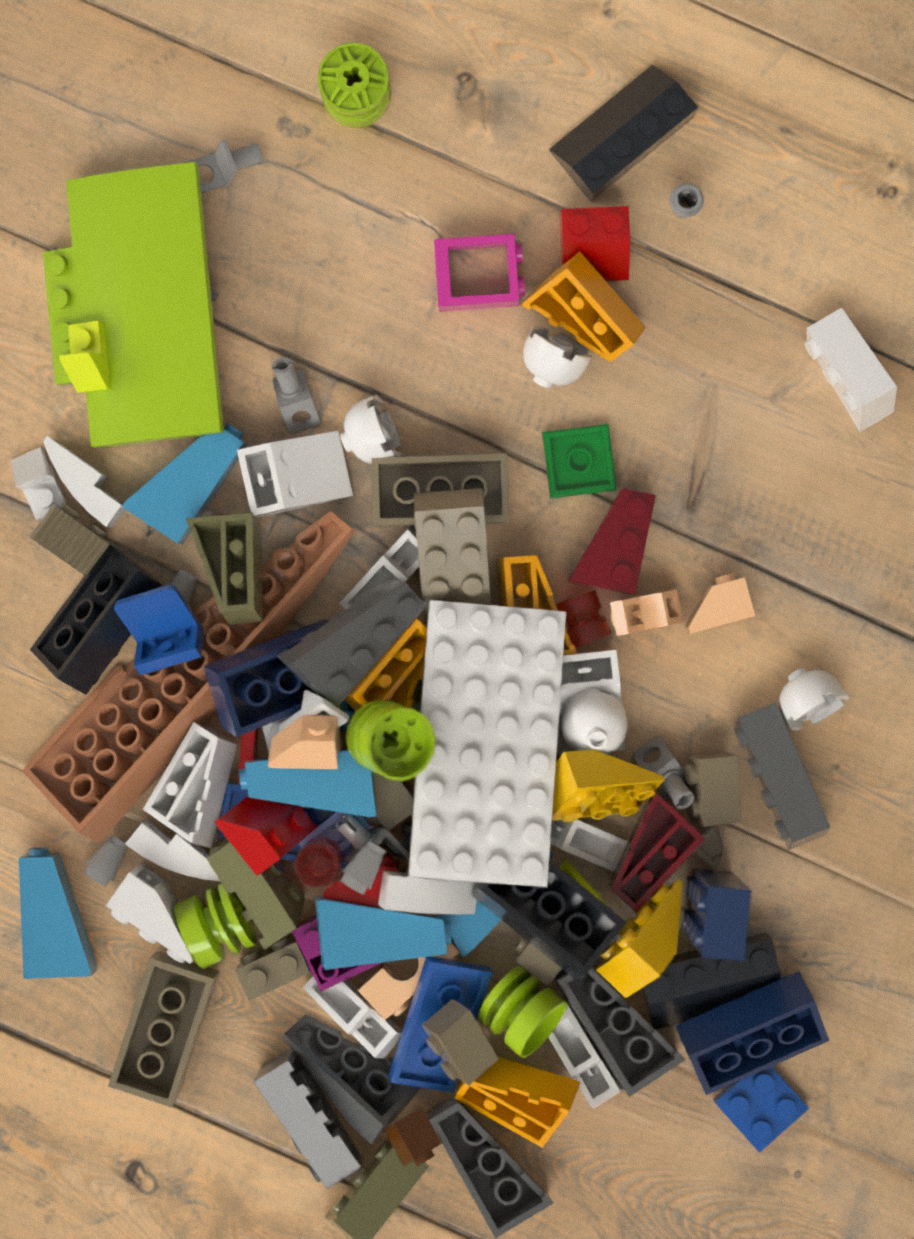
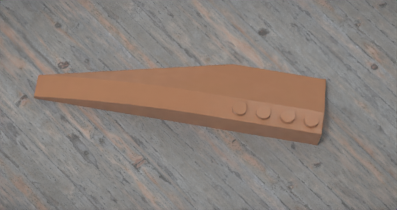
M332 511L325 514L296 536V541L287 548L283 549L280 547L272 553V559L262 565L263 622L230 625L220 613L213 596L193 611L204 628L202 655L200 658L140 675L135 669V659L125 666L119 665L98 685L25 766L22 772L78 833L100 843L168 767L193 722L205 726L217 712L203 666L279 637L318 586L355 531Z

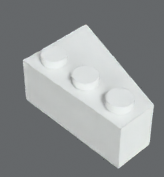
M842 308L807 327L805 348L813 360H818L826 380L835 389L859 432L894 413L897 386Z
M193 722L143 810L190 843L211 848L217 828L215 821L220 816L237 744L215 729Z

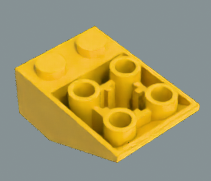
M594 749L564 752L556 761L552 821L563 820V822H573L584 817H592V819L597 820L614 814H620L622 817L631 816L637 813L640 809L639 807L655 794V790L665 779L663 775Z
M680 879L668 887L663 884L639 909L635 918H630L626 921V924L618 933L621 936L618 941H612L601 955L604 960L596 970L625 998L661 976L677 953L683 882Z

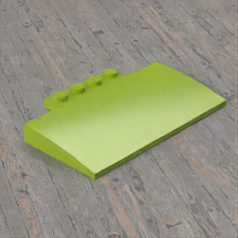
M189 162L66 180L72 247L43 252L55 385L64 386L72 384L59 358L61 355L70 354L68 325L92 321H102L105 323L111 389L86 393L91 447L112 448L224 433L199 163Z

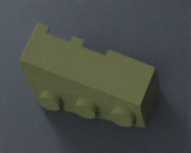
M251 512L185 518L206 570L207 578L220 613L230 625L263 622L261 526L254 514Z
M226 836L214 843L206 859L229 895L235 892L243 903L246 910L241 914L246 922L253 919L264 936L259 940L264 950L295 930L305 901L304 892L297 882H291L286 876L280 861L278 860L256 876Z
M386 1140L375 1152V1161L368 1169L364 1167L352 1182L354 1185L334 1203L325 1219L348 1239H372L429 1166L425 1162L417 1166L415 1161L403 1166L391 1142L389 1143Z

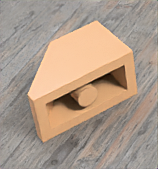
M735 573L715 578L716 585L708 586L686 624V633L692 634L755 617L745 577L736 579Z
M302 715L273 736L268 767L338 769L341 747L338 715Z

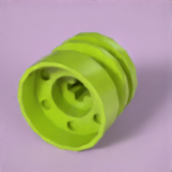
M355 42L341 44L327 53L320 64L317 79L324 107L331 118L343 126L352 128L370 126L381 119L389 107L391 88L387 65L380 54L368 45ZM355 76H358L360 83L355 82L352 87L349 86L348 80H354Z
M378 699L365 703L352 716L348 723L346 734L348 751L356 763L389 780L404 781L416 777L427 768L434 755L435 734L433 726L426 716L412 708L390 700Z
M222 883L218 885L219 893L213 887L206 890L208 906L197 895L174 905V914L181 936L191 956L202 969L225 958L224 942L235 954L242 950L241 943L246 948H250L257 943L253 920L251 919L246 922L241 914L246 910L243 903L235 892L229 895Z
M520 965L505 975L492 989L480 1008L478 1020L484 1026L491 1025V1032L496 1035L507 1030L504 1043L521 1058H525L537 1050L552 1034L563 1018L568 1003L551 988H546L538 993L541 980L536 976L531 977V973Z

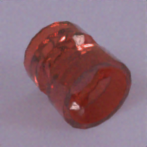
M596 589L556 604L558 611L566 612L565 623L569 626L566 631L575 648L612 634L606 616L599 613L602 605ZM587 609L590 618L578 622L575 613Z
M318 836L311 838L303 845L295 859V871L298 878L309 887L320 888L329 885L334 881L342 866L343 855L341 848L334 840L328 837Z

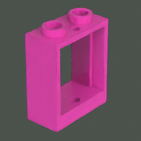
M515 234L434 239L439 312L519 306V297H525L524 276H517V264L523 263L522 243H515ZM507 247L510 293L451 297L448 251Z

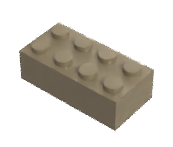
M507 453L372 458L373 525L375 527L416 526L414 493L482 488L485 524L509 523Z
M482 488L414 493V514L422 601L427 605L423 610L425 627L427 628L430 600L491 605Z
M156 951L150 957L108 1087L171 1108L179 1097L219 971L210 968L202 969L198 964H189L186 961L179 963L168 954Z

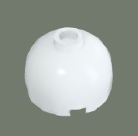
M538 326L532 327L524 344L523 359L527 369L535 375L533 381L545 388H551L553 384L564 386L579 379L587 369L592 355H587L589 351L565 335L559 333L557 337L547 336L549 329Z
M377 394L361 400L349 409L344 419L345 432L341 433V440L346 451H353L357 458L368 464H372V458L401 456V452L395 451L396 447L401 446L397 429L389 411L382 413L378 405L384 402Z
M801 668L788 676L789 682L783 687L779 697V708L789 729L792 731L803 729L801 722L811 720L812 724L820 722L839 710L844 705L841 699L848 700L849 696L837 678L829 672L818 669L807 672L805 668Z
M591 688L579 691L567 699L564 704L565 708L560 714L559 723L563 739L572 751L594 749L609 755L619 748L626 737L628 721L624 705L616 695L612 693L609 695L600 692V689Z

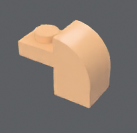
M677 589L610 602L612 609L611 622L615 627L617 636L683 622Z

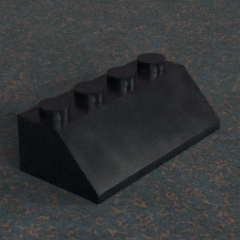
M651 65L551 147L549 151L590 202H592L691 121L697 112L698 106L676 80L654 65Z
M110 544L88 575L82 578L30 650L58 680L87 695L131 635L114 610L115 602L164 585Z
M550 860L547 887L480 882L472 894L475 899L577 982L586 976L626 924L624 919Z
M766 932L747 937L744 961L701 957L697 950L677 954L670 961L661 976L643 987L653 1028L657 1030L681 1024L692 1017L704 1014L721 1004L731 1002L753 990H758L778 981L781 978V972L773 940Z

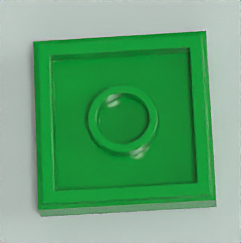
M609 424L542 432L550 499L617 490Z

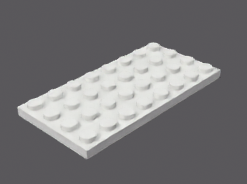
M429 601L420 713L426 716L433 726L436 743L434 755L430 763L415 778L408 877L547 887L566 612Z

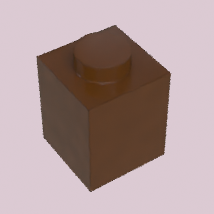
M422 1107L384 1129L403 1166L415 1161L417 1166L434 1157L435 1155L432 1150L442 1144Z

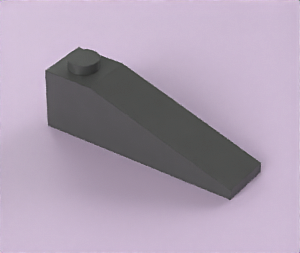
M306 1014L283 1035V1039L344 1119L370 1144L384 1132V1129L393 1123L421 1089L420 1087L391 1083L388 1075L393 1058L388 1057L387 1060L375 1058L362 1044L357 1045L343 1038L341 1032Z

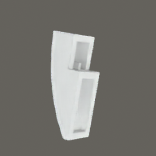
M46 436L43 442L49 458L70 493L94 518L104 526L113 528L125 509L122 508V502L101 488L108 476L57 440Z
M413 526L407 529L387 553L375 563L339 603L345 610L354 605L355 600L388 577L406 583L419 569L416 529Z
M580 818L573 822H563V820L552 821L550 844L613 872L615 871L628 841Z
M149 820L144 821L125 843L142 857L163 868L203 880L220 881L206 859L209 852L200 845L190 843L179 834H176L173 839L169 838Z
M383 871L378 905L384 910L402 912L475 914L477 899L472 894L480 882L408 877V873Z
M312 976L303 987L347 1034H352L375 1058L384 1059L399 1042L402 1030L389 1017L384 1020L348 980L321 992L314 976Z
M567 1005L563 1018L548 1038L574 1080L581 1081L579 1088L590 1107L595 1109L622 1092L572 1009Z

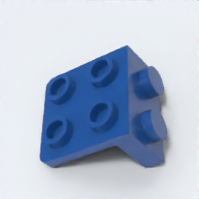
M162 586L115 602V612L137 642L134 667L140 675L159 671L163 668L201 657L204 628L176 586Z

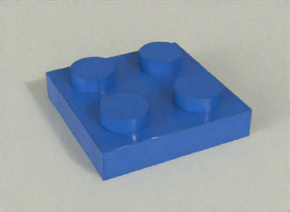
M773 1066L729 1085L714 1099L715 1104L759 1153L809 1109L807 1104Z

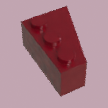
M622 488L567 581L635 595L656 495Z
M655 792L652 797L648 798L608 884L610 889L637 913L702 844L705 838Z

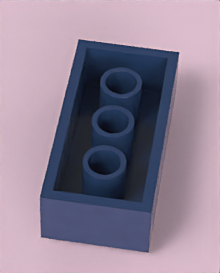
M323 619L203 666L224 730L238 737L301 710L304 691L314 692L277 655L285 649L289 650L301 642L300 639L311 631H317L327 624L329 620Z
M693 868L692 876H687L685 896H689L690 903L689 910H683L682 929L685 930L686 935H688L689 940L693 943L701 957L744 961L751 890L733 872Z
M799 971L675 1026L706 1095L830 1041L815 1000Z

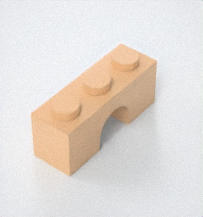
M452 939V943L446 945L447 954L432 956L458 961L457 954L460 951ZM426 957L418 958L419 964L417 968L405 975L395 973L384 962L359 985L358 991L384 1020L392 1014L396 1018L410 1005L407 1000L415 993Z

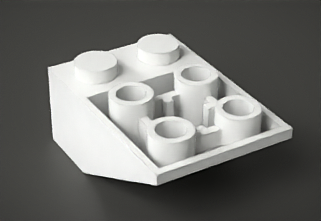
M339 431L269 442L237 450L250 511L254 514L255 518L353 496Z
M617 650L563 656L559 717L565 708L564 704L567 699L582 690L600 689V692L616 695L622 702ZM558 722L557 745L558 754L561 757L564 752L572 751V749L563 739L560 723ZM625 739L615 751L625 750Z
M139 864L127 874L106 906L112 910L111 915L116 920L126 925L130 922L140 929L138 933L142 938L152 944L159 942L168 949L166 951L167 954L177 962L184 963L186 961L189 964L193 962L194 959L186 947L176 922L174 905L179 902L169 883L144 865Z

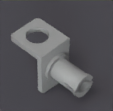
M222 140L214 154L185 163L196 162L199 163V166H207L213 171L214 178L211 182H200L201 193L230 185L237 170L257 164L260 165L263 163V157L257 143L230 151L227 141Z
M288 357L277 359L272 364V370L276 375L272 381L278 405L289 433L293 434L320 425L321 421L312 400L304 370L295 371L293 361ZM303 410L310 413L309 418L303 422L292 420V416L298 411Z
M660 737L654 738L633 753L632 757L639 767L663 775L665 780L656 790L666 802L672 799L678 809H685L693 803L694 795L687 788L689 785L685 779V772ZM653 750L661 751L657 761L653 763L645 762V757L649 752Z
M345 814L341 818L344 823L342 824L341 821H338L335 825V828L354 846L353 850L345 857L348 863L366 846L368 841L377 846L383 842L396 857L407 860L410 857V854L387 829L374 826L368 832L353 814Z

